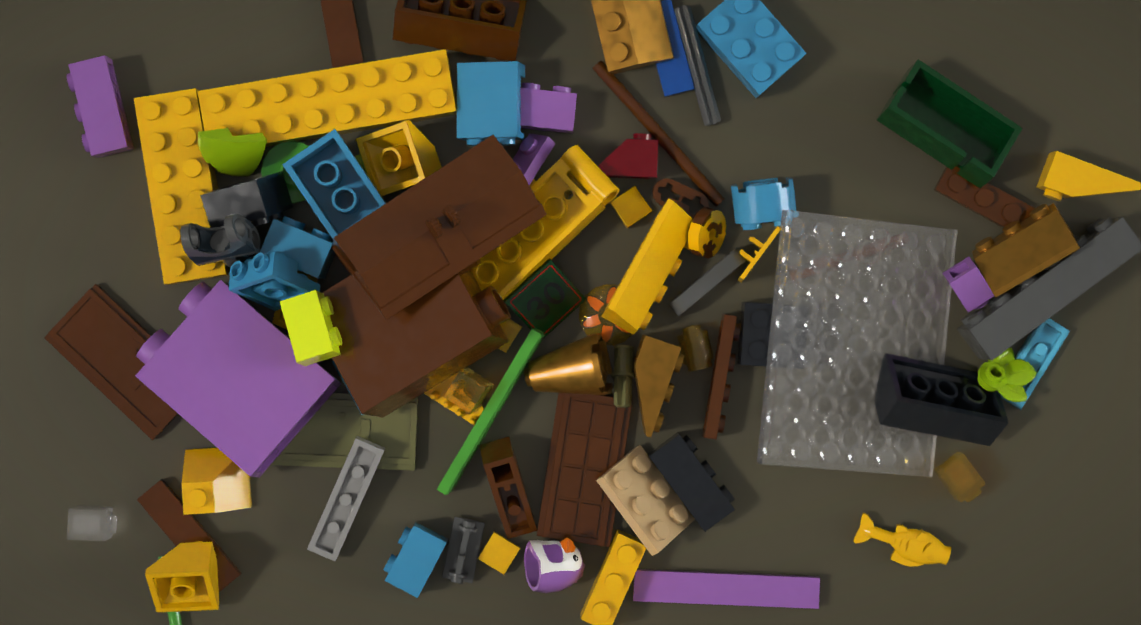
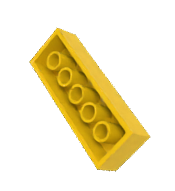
M197 88L134 98L164 285L229 276L230 268L222 261L202 266L196 265L185 253L181 242L180 230L184 224L193 223L210 228L200 195L218 189L215 168L210 163H206L198 147V132L204 131L197 92L200 90Z

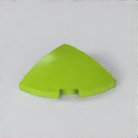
M228 128L198 132V147L206 163H210L218 172L230 176H250L257 169L267 143L263 133L232 136Z

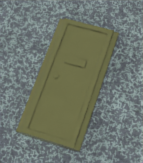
M333 393L271 465L343 468L355 438L359 436L385 447L377 469L415 471L418 397L381 418L361 415L350 393Z

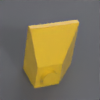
M410 120L356 138L367 175L381 196L412 187L442 168L435 146Z
M217 447L185 450L181 483L183 515L217 513L252 507L250 476Z
M212 542L180 543L146 569L145 576L156 612L219 610L218 566Z

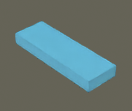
M1050 318L1030 332L1015 356V360L1021 359L1028 362L1037 372L1035 378L1023 386L1027 394V400L1070 332ZM1001 395V399L1005 400L1006 402L1013 405L1019 410H1021L1024 404L1026 403V401H1008Z

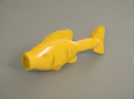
M865 512L862 513L860 527L853 539L854 543H862L870 538L889 543L895 549L891 554V560L909 567L938 563L947 565L952 549L922 528L920 530L908 529L904 525L896 524V531L892 532L876 527L873 520Z

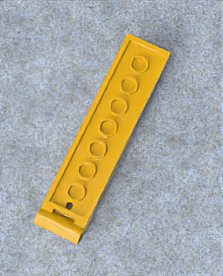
M578 145L569 148L530 187L547 215L480 258L481 264L470 270L481 291L491 285L504 300L549 258L552 260L618 195L619 188ZM573 194L572 198L568 199L569 195Z

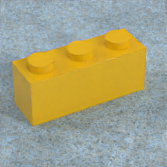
M617 529L581 610V620L592 625H613L646 550V547L639 538Z

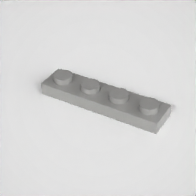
M356 436L307 550L336 562L385 451V447Z

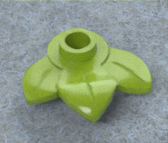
M1008 348L992 361L988 360V362L983 363L978 369L977 379L979 385L986 391H998L1008 401L1023 402L1027 400V394L1023 386L1030 383L1035 378L1037 372L1028 362L1021 359L1015 360L1012 348Z

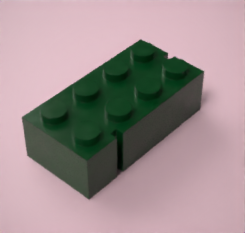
M919 59L904 74L893 95L877 118L878 122L952 170L955 166L960 168L957 174L978 188H982L994 178L1023 129Z

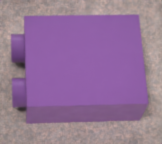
M222 280L213 288L203 281L195 286L181 302L179 310L187 318L170 336L163 329H159L142 345L136 357L145 365L135 376L249 476L260 478L342 383L319 363L308 366L296 363L290 338L244 298L229 291V286Z

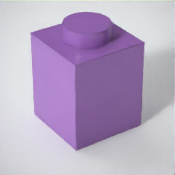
M969 256L942 273L968 313L973 309L976 310L984 307L989 302V299L994 297L986 280Z

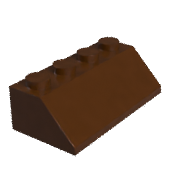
M398 0L395 8L393 40L435 47L437 49L458 51L469 55L486 56L498 60L516 61L527 0Z

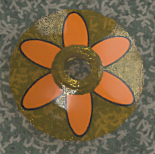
M605 284L592 289L585 295L586 299L579 309V321L582 330L587 336L601 333L602 336L599 341L605 340L606 345H616L625 342L633 335L601 317L618 285Z

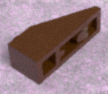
M510 437L479 445L483 466L507 539L537 531Z

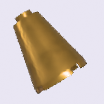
M591 334L529 361L528 368L524 369L527 386H532L535 392L591 395L612 393L613 383H607V375L612 373V367L605 340L599 341L602 334Z

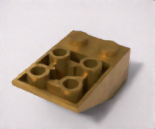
M642 334L633 361L643 431L647 437L651 438L653 431L657 433L660 431L664 415L660 410L663 401L667 403L670 401L674 385L670 383L673 371L679 373L684 355L680 354L681 347Z

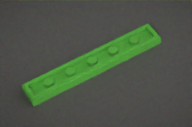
M537 328L531 329L436 490L444 495L450 494L454 490L479 445L523 374L524 369L543 340L544 332Z

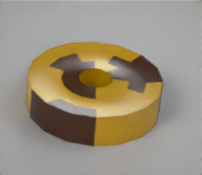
M706 207L694 216L688 232V245L692 254L708 259L720 250L726 235V220L721 211Z

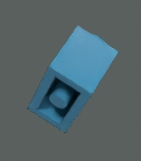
M415 522L412 529L406 526L398 541L399 544L403 545L398 556L391 554L383 569L388 573L385 581L418 598L448 539Z

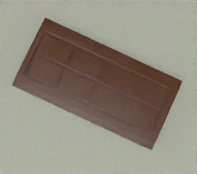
M95 284L48 332L44 339L150 439L154 440L178 415L175 410L135 376L145 365L136 355L151 335L105 291Z
M558 393L537 536L558 540L569 538L573 542L610 547L616 507L596 480L624 457L632 405L628 408H618L614 405V397L605 395Z

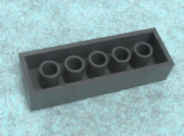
M1109 216L1105 219L1099 218L1086 227L1088 233L1079 238L1074 236L1080 249L1000 296L992 297L987 303L988 306L979 312L974 310L961 319L963 325L957 328V330L978 359L992 361L1141 251V241L1123 217L1111 218Z

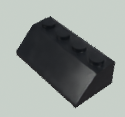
M885 353L883 356L874 399L880 425L991 446L1007 426L1008 419L1000 393L983 389L978 383V372Z

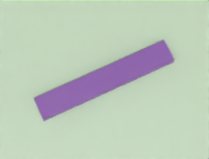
M637 569L634 575L633 601L819 609V576Z

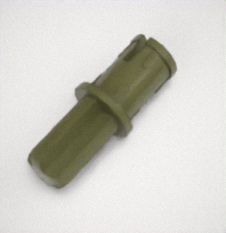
M630 345L614 346V373H611V378L614 379V405L618 408H628L632 405V379H635V374L633 373L634 347Z

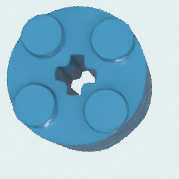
M785 177L786 183L783 184L778 182V178L743 182L742 189H738L737 184H732L731 193L735 223L741 224L743 230L762 228L761 223L772 222L774 226L793 224L792 218L797 216L793 178Z

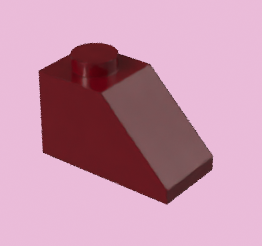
M635 133L633 134V139H626L598 167L608 178L656 179L658 140H651L652 134Z

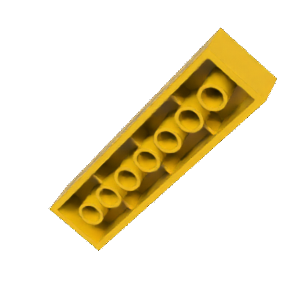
M446 49L197 91L204 131L228 128L232 136L263 133L267 140L266 147L288 141L299 142L322 138L334 129L341 135L393 126L407 120L418 122L457 115V105Z

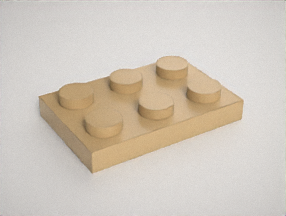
M641 445L632 449L596 480L652 556L659 553L695 520Z

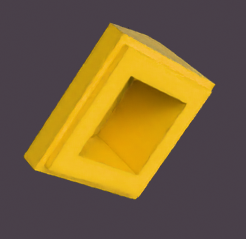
M636 186L610 202V205L626 228H629L652 212V209Z

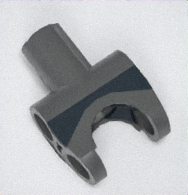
M237 213L227 215L224 226L207 228L193 223L181 226L180 235L183 249L187 256L198 266L222 261L231 268L234 262H244L247 259H253L261 250V239L258 230L249 220Z

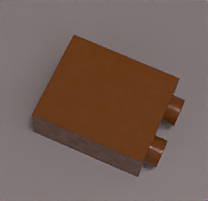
M480 259L387 320L352 275L322 293L325 297L328 296L332 303L334 314L330 315L333 327L338 328L342 338V345L339 346L341 355L332 359L361 414L383 418L509 342L500 324L511 318L505 302L491 285L481 291L470 271L481 264Z

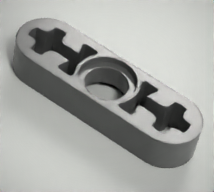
M736 247L669 303V306L678 316L746 261L739 254L740 249Z

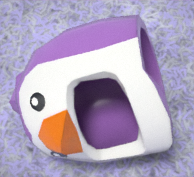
M565 538L562 541L529 540L524 552L526 579L529 587L535 592H559L571 587L583 576L585 564L583 563L581 552L569 538Z

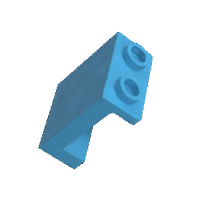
M518 61L457 63L458 139L467 141V146H476L491 135H494L502 146H514L515 140H524V133L521 132V78H525L524 64Z

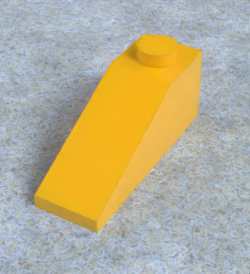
M1054 151L1050 152L1036 188L1044 190L1043 195L1045 197L1061 201L1062 198L1141 190V182L1062 152Z

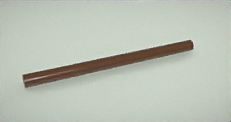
M599 61L592 68L646 130L652 134L655 140H658L663 149L714 206H718L725 198L613 73L608 72L607 66L602 61Z

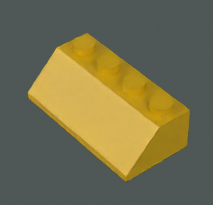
M668 198L659 211L601 316L633 335L639 328L645 330L653 316L652 313L648 312L654 301L660 303L668 287L663 284L669 274L674 277L683 261L678 256L683 247L689 250L688 232L693 218L673 200Z

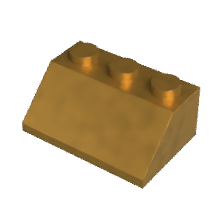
M591 0L608 72L618 74L674 59L661 0Z
M1054 203L1049 206L1042 204L1030 212L1031 216L1022 222H1019V220L1013 221L1002 229V234L993 239L991 236L984 238L975 245L976 249L972 251L973 258L995 297L1000 296L1080 249L1072 231Z

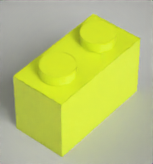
M313 290L279 301L296 363L308 366L341 355L339 346L342 345V338L338 328L332 325L330 315L334 314V310L328 296L325 297L321 292Z

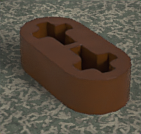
M661 179L653 187V199L662 207L666 201L661 200L662 194L658 192V188H664L669 184L672 186L671 192L680 196L678 201L673 198L669 199L677 203L690 217L694 218L699 210L691 214L689 212L690 207L681 202L683 198L692 201L695 197H698L700 199L699 204L703 208H709L708 199L704 194L675 180Z

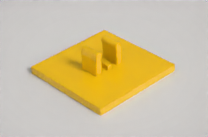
M776 227L765 244L754 237L749 238V242L760 248L759 252L755 250L754 254L756 256L754 258L743 249L739 251V254L750 262L738 279L740 283H742L779 233L780 227Z

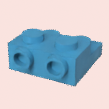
M269 251L266 254L258 253L253 259H247L244 262L236 261L232 264L229 272V291L274 311L281 309L279 301L313 290L320 292V284L308 279L304 274L297 273L298 262L286 257L280 251Z

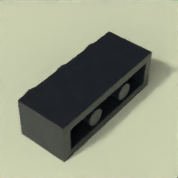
M677 432L651 451L648 456L706 532L735 510L731 505V502L735 499L725 485L719 488L712 478L717 474L706 460L700 463L693 454L698 449L688 435L682 438Z

